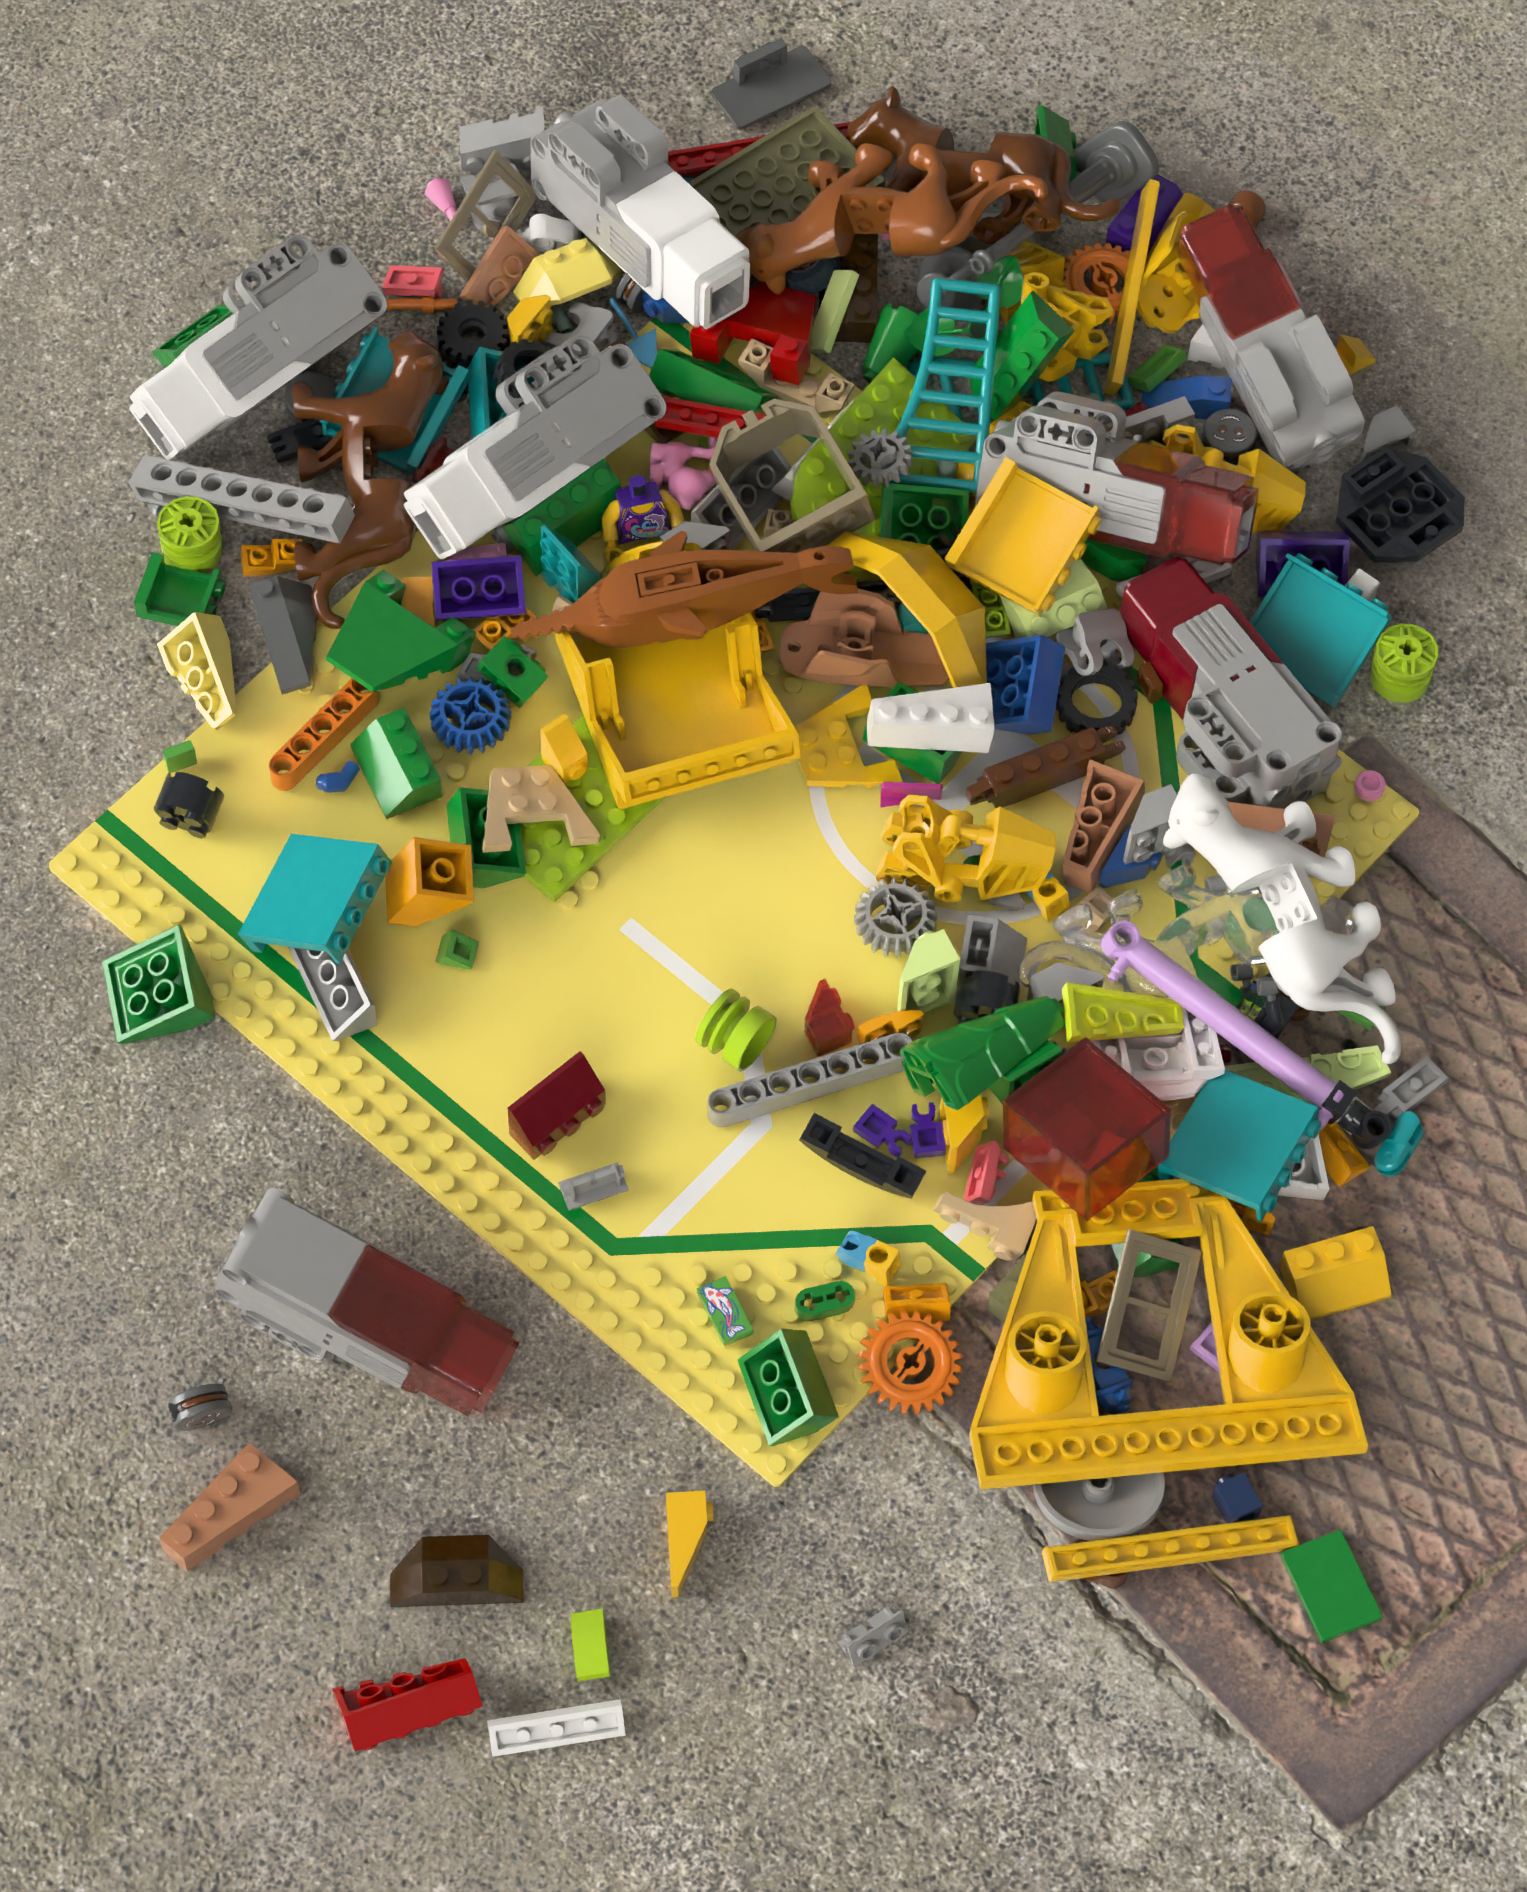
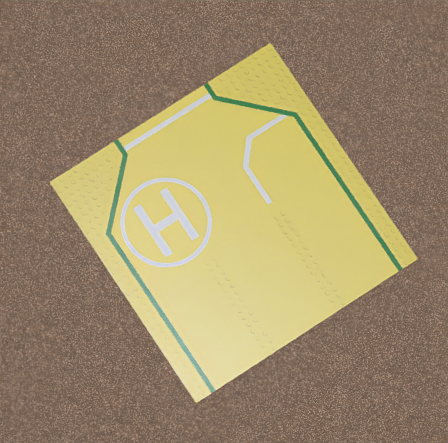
M655 317L637 333L640 337L656 328L657 354L659 349H677L692 356L690 332L694 326L691 323H662ZM734 338L719 364L701 360L758 386L738 364V359L748 345V341ZM810 352V366L805 376L823 383L828 373L845 379ZM640 363L646 372L650 374L651 368ZM855 386L842 409L818 413L825 426L828 427L836 416L852 400L855 401L863 391ZM672 392L669 396L660 393L662 397L680 399V396ZM645 430L604 457L619 479L622 488L628 487L629 479L636 475L645 477L646 482H649L651 443L657 442ZM685 432L670 442H681L688 446H699V438L702 435ZM796 434L785 440L777 448L792 467L817 438ZM691 457L685 467L700 471L708 470L711 459ZM664 483L660 490H666L669 493L668 484ZM715 486L709 488L705 497L715 488ZM783 497L773 509L791 512L790 501ZM969 497L968 519L976 507L975 497ZM696 503L689 510L681 508L685 522H691V511L699 503ZM767 515L754 528L760 540H763ZM602 528L577 546V548L605 578L609 563L602 555L604 548L607 546V541H604ZM494 529L468 547L496 544L492 538V533L495 532ZM420 530L415 533L411 550L391 563L378 566L334 605L331 610L334 614L346 619L365 581L382 570L392 574L403 583V578L432 577L431 562L447 561V557L444 559L438 558ZM661 536L618 545L616 540V547L624 553L642 545L660 542ZM747 536L734 549L755 551ZM515 549L510 554H507V556L520 555L517 549ZM616 551L610 553V562L616 557ZM521 556L525 606L538 619L542 614L550 615L556 598L560 596L559 592L554 587H549L545 583L541 573L535 577ZM1086 566L1098 581L1107 608H1114L1120 612L1122 599L1115 591L1117 582ZM865 569L856 578V582L882 580L879 575ZM972 579L969 580L971 582V585L979 584ZM802 583L793 589L807 588L809 586ZM433 589L434 628H437L438 626H440L441 624H443V623L446 622L447 620H445V621H436L435 602H434V589ZM896 609L897 616L901 623L899 609ZM488 617L458 619V621L474 630ZM761 618V621L764 620L775 647L773 650L761 653L763 676L794 727L859 687L856 685L813 681L786 672L779 663L782 632L791 623L806 621L809 618L770 622L768 618ZM318 620L315 629L317 633L316 641H314L313 647L314 662L311 686L282 695L271 662L235 694L237 714L218 730L213 729L205 721L183 741L191 740L195 748L197 764L176 772H184L208 781L207 787L215 791L217 787L224 794V800L212 830L207 833L204 839L194 837L188 831L178 827L176 830H170L160 825L161 818L155 813L154 805L168 774L163 759L49 862L51 872L136 944L174 926H182L210 989L213 1008L220 1016L774 1487H780L868 1395L867 1392L873 1385L872 1382L861 1383V1379L868 1372L857 1370L860 1364L866 1362V1360L858 1358L857 1354L860 1351L868 1350L860 1344L862 1339L873 1340L867 1333V1330L874 1328L879 1331L876 1324L878 1319L886 1322L883 1287L885 1286L878 1283L875 1277L859 1269L849 1267L837 1257L836 1252L848 1232L856 1231L865 1236L868 1235L900 1251L901 1266L889 1286L947 1283L950 1308L998 1259L994 1255V1251L987 1248L991 1236L976 1235L969 1230L968 1226L959 1222L956 1224L947 1222L940 1217L939 1213L933 1211L937 1200L944 1192L964 1200L975 1149L954 1174H948L945 1155L914 1159L912 1142L910 1145H907L903 1141H897L895 1144L902 1149L900 1157L926 1170V1174L913 1198L910 1199L881 1190L845 1173L822 1159L799 1141L812 1115L816 1113L841 1126L842 1133L897 1160L898 1157L889 1152L887 1144L883 1142L877 1149L853 1132V1126L871 1104H874L897 1120L896 1131L904 1130L910 1134V1125L916 1124L911 1117L913 1104H917L918 1112L925 1115L929 1113V1102H933L936 1111L932 1122H939L941 1095L935 1084H932L935 1091L924 1097L914 1093L905 1071L727 1127L714 1126L708 1119V1098L713 1091L860 1045L857 1040L859 1025L876 1017L897 1012L900 977L909 956L903 951L898 959L894 955L895 952H889L884 957L882 949L873 953L871 950L872 944L864 945L862 942L863 936H858L856 933L857 925L854 923V915H856L855 906L857 902H860L862 892L868 893L870 885L878 888L879 882L876 880L878 863L887 851L893 852V846L885 843L882 839L884 824L893 812L899 813L900 805L880 808L882 785H873L872 788H866L865 785L846 784V787L807 786L796 759L788 764L667 796L556 902L549 899L525 877H521L487 888L473 887L474 902L419 926L387 923L384 877L348 948L375 1004L377 1025L339 1041H332L287 946L267 944L262 953L253 952L238 935L290 835L299 834L379 844L390 860L413 837L450 842L446 805L459 787L489 790L492 769L527 767L541 754L540 729L563 714H566L573 724L583 715L558 647L555 632L548 636L541 633L537 638L529 636L526 640L518 638L515 640L516 642L537 650L535 660L543 665L546 670L545 673L549 677L520 709L508 699L511 711L510 728L508 732H504L503 741L496 740L494 749L486 745L483 754L478 748L473 749L471 755L467 749H463L458 754L455 746L447 749L445 741L439 742L436 733L431 729L432 721L429 715L432 709L431 703L433 699H437L438 690L445 691L447 682L453 686L456 685L457 674L463 665L462 663L451 672L442 674L439 670L429 673L428 678L418 680L416 676L406 679L402 685L379 690V703L294 788L288 791H280L272 785L269 760L351 679L350 676L326 661L327 654L340 629L328 628ZM1010 621V636L986 638V643L1016 639ZM1056 634L1047 637V638H1049V639H1051V640L1057 642V641H1056V637H1055ZM476 637L474 638L470 652L486 654L490 651ZM1133 647L1135 653L1134 662L1124 671L1128 673L1129 680L1132 679L1134 681L1135 691L1138 693L1136 712L1129 727L1126 726L1122 734H1117L1114 738L1103 743L1105 746L1117 741H1123L1126 749L1121 754L1105 760L1104 765L1144 780L1145 794L1171 784L1178 795L1182 783L1188 776L1176 759L1179 739L1186 732V728L1183 725V720L1163 695H1161L1160 701L1153 704L1149 703L1137 683L1140 665L1146 662ZM1117 649L1119 653V659L1120 661H1122L1121 652L1119 651V649ZM1065 653L1060 683L1064 675L1067 676L1069 670L1074 667L1069 656ZM949 680L942 687L911 688L920 693L953 688ZM1092 683L1083 685L1075 690L1072 695L1074 706L1081 713L1093 718L1109 717L1118 712L1122 705L1120 696L1112 688L1104 684ZM867 686L872 699L884 698L894 688ZM362 690L360 692L367 693L369 690ZM480 703L482 707L488 709V712L494 713L487 705ZM404 707L441 779L442 797L386 819L350 744L376 718ZM1056 708L1052 732L1028 735L995 729L989 752L962 751L955 766L940 783L943 785L941 800H932L948 811L956 809L967 811L973 815V824L985 825L986 815L996 809L993 803L984 801L970 805L966 797V788L977 783V778L983 776L984 769L1076 734V732L1073 731L1071 733L1066 728L1065 722L1060 721L1058 717L1059 711ZM341 710L340 713H347L350 710ZM868 714L847 719L864 766L893 759L875 747L868 746V743L862 740ZM447 718L452 725L461 728L459 724L453 722V719ZM321 730V731H320V733H327V732H329V730ZM1338 749L1337 755L1342 759V763L1332 773L1328 788L1305 803L1308 804L1312 813L1336 815L1327 851L1336 846L1349 850L1355 866V884L1418 818L1419 809L1387 785L1380 799L1372 802L1360 799L1354 791V784L1357 776L1361 772L1366 771V769ZM301 750V751H299V753H307V752H309V750ZM895 760L903 783L936 784ZM347 761H352L360 767L359 772L346 791L328 793L319 790L316 786V779L320 774L341 772ZM281 770L278 773L284 774L287 773L288 770ZM176 772L171 773V776L174 777ZM1086 776L1004 807L1057 834L1056 849L1050 873L1068 892L1070 908L1048 923L1041 915V910L1025 892L1019 893L1025 903L1024 909L1010 911L1008 908L991 904L987 899L980 900L978 888L963 886L961 900L956 903H946L936 899L934 896V885L920 888L919 892L927 891L929 894L928 900H934V910L937 913L935 932L941 929L945 930L960 959L968 914L999 919L1027 938L1018 1003L1027 1001L1031 975L1057 962L1101 973L1104 978L1102 988L1172 999L1131 967H1128L1116 982H1111L1108 979V975L1117 960L1107 957L1101 948V940L1103 935L1116 922L1121 920L1133 923L1144 939L1236 1008L1243 1001L1240 990L1243 984L1242 981L1232 980L1230 973L1231 965H1250L1253 968L1251 983L1253 980L1257 981V978L1266 977L1270 973L1259 950V946L1269 939L1265 931L1256 935H1248L1239 930L1240 920L1246 911L1235 900V896L1239 892L1232 893V891L1208 896L1204 884L1205 878L1220 874L1195 848L1196 856L1193 858L1194 862L1189 865H1183L1181 861L1177 860L1170 868H1167L1165 855L1163 854L1157 869L1151 868L1146 878L1107 888L1099 886L1121 907L1077 950L1054 930L1058 922L1072 912L1080 901L1089 894L1065 884L1063 878V860ZM972 841V846L966 849H953L949 856L944 858V862L963 864L964 860L968 857L981 855L983 845ZM1309 876L1318 897L1322 917L1353 886H1335ZM882 904L876 908L871 917L877 916L878 912L883 911L885 905ZM920 919L914 920L913 924L908 925L907 932L913 930L919 924ZM452 929L479 941L473 967L470 970L442 965L436 962L441 938ZM1115 935L1116 940L1120 944L1126 945L1122 937ZM730 988L736 990L740 994V998L745 996L750 1000L749 1011L755 1006H760L777 1018L775 1030L767 1046L755 1062L742 1072H739L722 1060L724 1049L719 1053L712 1054L708 1050V1046L703 1048L695 1041L698 1027L706 1012L715 1000ZM955 1002L924 1014L923 1028L912 1040L914 1041L958 1026L959 1019L953 1014ZM1064 1027L1048 1039L1050 1042L1056 1040L1061 1049L1066 1048V1058H1072L1074 1062L1072 1068L1076 1070V1078L1074 1079L1076 1083L1075 1089L1070 1092V1100L1068 1102L1063 1101L1062 1108L1067 1103L1070 1104L1095 1126L1093 1138L1095 1142L1104 1132L1115 1136L1138 1112V1109L1133 1099L1129 1098L1115 1084L1100 1079L1091 1041L1067 1043L1066 1028ZM900 1049L892 1051L894 1054L900 1055ZM581 1051L605 1089V1107L597 1116L593 1118L588 1117L583 1121L580 1128L569 1137L564 1136L560 1139L556 1147L545 1156L541 1154L533 1160L509 1135L507 1108ZM873 1059L863 1060V1062H865L866 1064L877 1063ZM844 1068L834 1069L839 1074L847 1072ZM807 1077L804 1079L808 1083H815L818 1081L813 1077ZM1055 1079L1050 1084L1055 1087L1059 1079ZM783 1086L774 1088V1090H776L777 1092L788 1091V1089ZM989 1087L981 1093L982 1097H987L989 1116H986L987 1129L982 1130L981 1142L977 1147L994 1140L1001 1147L1000 1152L1009 1157L1008 1163L1004 1165L997 1164L998 1169L1006 1173V1177L995 1181V1194L991 1201L983 1206H1011L1033 1201V1191L1060 1189L1080 1172L1088 1160L1094 1145L1086 1154L1081 1155L1079 1153L1072 1161H1027L1023 1158L1025 1142L1059 1110L1052 1107V1113L1049 1116L1041 1110L1037 1118L1033 1115V1111H1028L1027 1115L1023 1117L1021 1114L1022 1109L1020 1108L1011 1112L1010 1107L1005 1109ZM747 1096L744 1098L750 1102L758 1100L756 1096ZM718 1105L715 1107V1109L719 1111H726L727 1109H729L725 1105ZM617 1162L623 1166L625 1172L624 1179L629 1191L570 1211L568 1210L558 1182ZM724 1276L727 1277L753 1328L752 1335L725 1347L697 1294V1288ZM844 1281L849 1283L855 1291L854 1305L846 1313L814 1321H805L798 1317L795 1312L796 1296L804 1289L831 1282ZM836 1292L834 1299L844 1303L846 1296H843L841 1292ZM806 1299L804 1306H807L809 1310H814L816 1303H811L810 1299ZM781 1328L807 1331L839 1417L816 1433L776 1446H769L737 1359ZM905 1339L897 1342L890 1348L887 1356L889 1371L893 1369L894 1360L898 1353L905 1347L915 1346L918 1343L917 1340Z

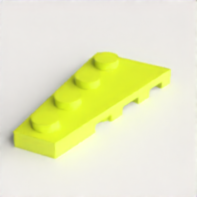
M1069 982L1062 988L1067 1043L1179 1034L1184 1028L1182 1006L1173 999Z

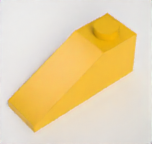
M705 1490L666 1493L672 1598L679 1597L706 1537L707 1522L713 1521V1502H706Z

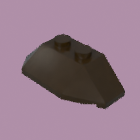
M489 1534L422 1537L390 1573V1607L523 1603V1569Z

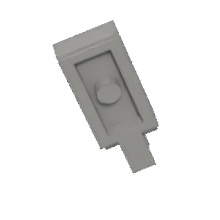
M1426 1056L1382 1091V1094L1377 1098L1379 1105L1372 1111H1381L1389 1118L1392 1116L1397 1120L1400 1114L1413 1110L1448 1082L1449 1077Z

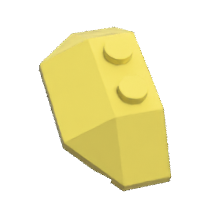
M585 237L535 257L513 293L519 302L526 297L548 295L551 297V306L558 305L612 284L624 271L598 245Z

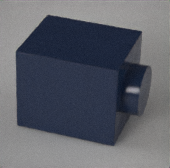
M1244 1472L1237 1476L1228 1474L1216 1482L1217 1485H1215L1212 1498L1226 1523L1254 1520L1260 1516L1263 1505Z

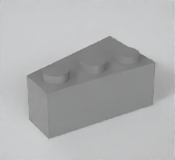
M535 108V113L521 117L519 113L510 114L509 120L496 123L493 119L461 126V170L481 171L493 150H496L509 164H515L517 169L531 170L530 141L532 137L544 131V108Z

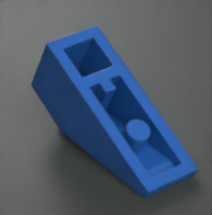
M1201 375L1160 382L1150 392L1142 390L1141 402L1145 403L1150 409L1185 396L1195 413L1194 418L1207 420L1212 413L1221 409H1229L1232 380L1225 377Z

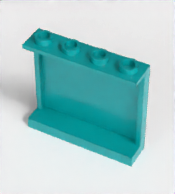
M374 326L370 335L367 333L364 335L359 346L361 352L357 359H351L346 370L348 376L344 383L339 382L334 391L333 398H347L381 389L389 380L393 371V358L387 344L390 340L379 335L378 327ZM443 365L444 375L447 377L449 384L443 395L432 396L424 412L415 440L409 446L402 449L377 452L379 461L418 478L469 381V370L458 365L456 370H453ZM320 420L323 435L334 437L343 427L339 424Z
M1287 553L1285 557L1288 561L1251 618L1250 624L1309 694L1336 709L1376 645L1380 634L1384 632L1393 617L1387 612L1388 606L1376 598H1373L1371 602L1361 597L1363 591L1356 586L1348 583L1345 587L1336 582L1338 576L1323 568L1319 572L1311 567L1313 561L1298 553L1294 557Z
M291 834L238 935L253 952L262 953L267 944L327 952L336 963L340 964L384 877L388 873L392 861L379 844Z
M1225 1070L1223 1075L1207 1080L1157 1161L1159 1179L1170 1180L1176 1176L1256 1210L1257 1220L1261 1222L1266 1213L1272 1212L1278 1200L1277 1194L1280 1189L1288 1186L1292 1177V1169L1296 1162L1301 1163L1307 1151L1306 1145L1311 1138L1315 1139L1320 1131L1321 1121H1319L1318 1107Z

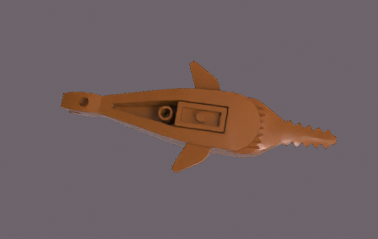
M680 531L656 547L649 557L628 561L615 567L605 578L599 580L572 605L565 606L561 611L554 610L551 615L542 614L539 619L531 618L528 622L520 621L517 626L511 628L513 638L526 640L529 636L537 638L541 633L548 636L552 632L561 634L564 630L576 631L609 648H632L658 641L663 643L678 639L698 640L704 637L707 633L706 631L731 622L802 583L813 589L831 594L858 593L855 576L842 573L854 568L851 551L848 548L836 546L810 548L798 553L743 550L684 551L688 538L686 532Z

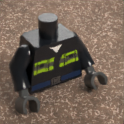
M1231 965L1230 973L1232 980L1242 981L1243 984L1240 990L1244 1001L1240 1011L1278 1039L1298 1005L1278 993V986L1271 977H1259L1257 981L1253 980L1251 983L1253 968L1250 965Z

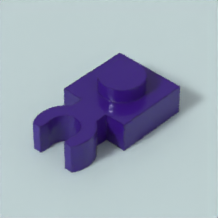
M929 1102V1113L925 1115L918 1112L917 1104L912 1105L911 1117L916 1123L910 1125L914 1159L943 1156L946 1154L942 1122H932L936 1111L933 1102Z
M871 1104L853 1126V1132L877 1149L883 1142L887 1144L889 1152L896 1157L901 1156L902 1149L895 1143L903 1141L905 1144L910 1145L912 1137L908 1132L895 1130L897 1120L874 1104Z

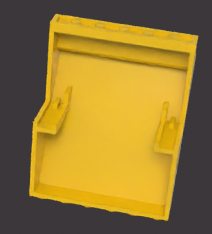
M750 612L722 626L706 631L707 633L702 639H678L663 643L658 641L632 648H609L576 631L564 630L561 634L555 632L558 647L618 810L788 764L793 760L801 758L798 732L763 676L758 625Z

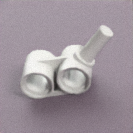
M536 214L530 218L529 228H526L525 232L517 234L538 252H547L552 250L554 245L558 249L570 244L574 240L581 239L582 231L570 220L554 218L547 214Z

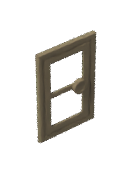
M493 150L434 248L466 282L469 281L476 268L452 244L471 212L484 224L483 233L486 237L495 239L499 233V224L494 220H488L475 207L494 174L519 197L502 226H509L517 232L538 197L532 186L496 150Z
M1127 1230L1097 1354V1362L1171 1382L1202 1254L1201 1250L1134 1230ZM1139 1251L1180 1263L1170 1306L1164 1300H1155L1153 1303L1129 1297ZM1127 1303L1149 1309L1152 1317L1155 1319H1165L1167 1317L1157 1360L1116 1348Z

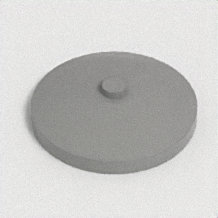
M1162 1472L1033 1485V1492L1040 1510L1053 1525L1076 1538L1096 1541L1133 1536L1145 1529L1154 1520L1161 1508L1165 1490V1478Z

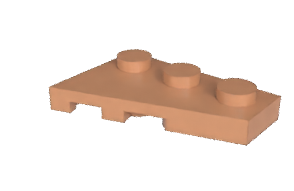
M502 226L459 297L465 302L472 300L473 305H478V300L484 301L487 308L490 304H497L509 294L511 288L519 283L532 260L541 254L509 226Z

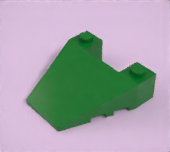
M385 570L380 571L365 581L326 657V661L371 692L402 685L405 683V679L416 676L418 680L428 678L429 673L440 670L442 674L451 672L464 663L471 651L476 632L454 617L437 628H433L401 606L406 585Z

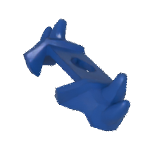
M1085 1317L1093 1377L1097 1385V1389H1095L1097 1403L1110 1414L1127 1412L1132 1401L1131 1384L1134 1381L1132 1378H1128L1124 1369L1111 1366L1109 1369L1103 1370L1095 1365L1094 1358L1099 1350L1104 1328H1099L1091 1322L1090 1317Z

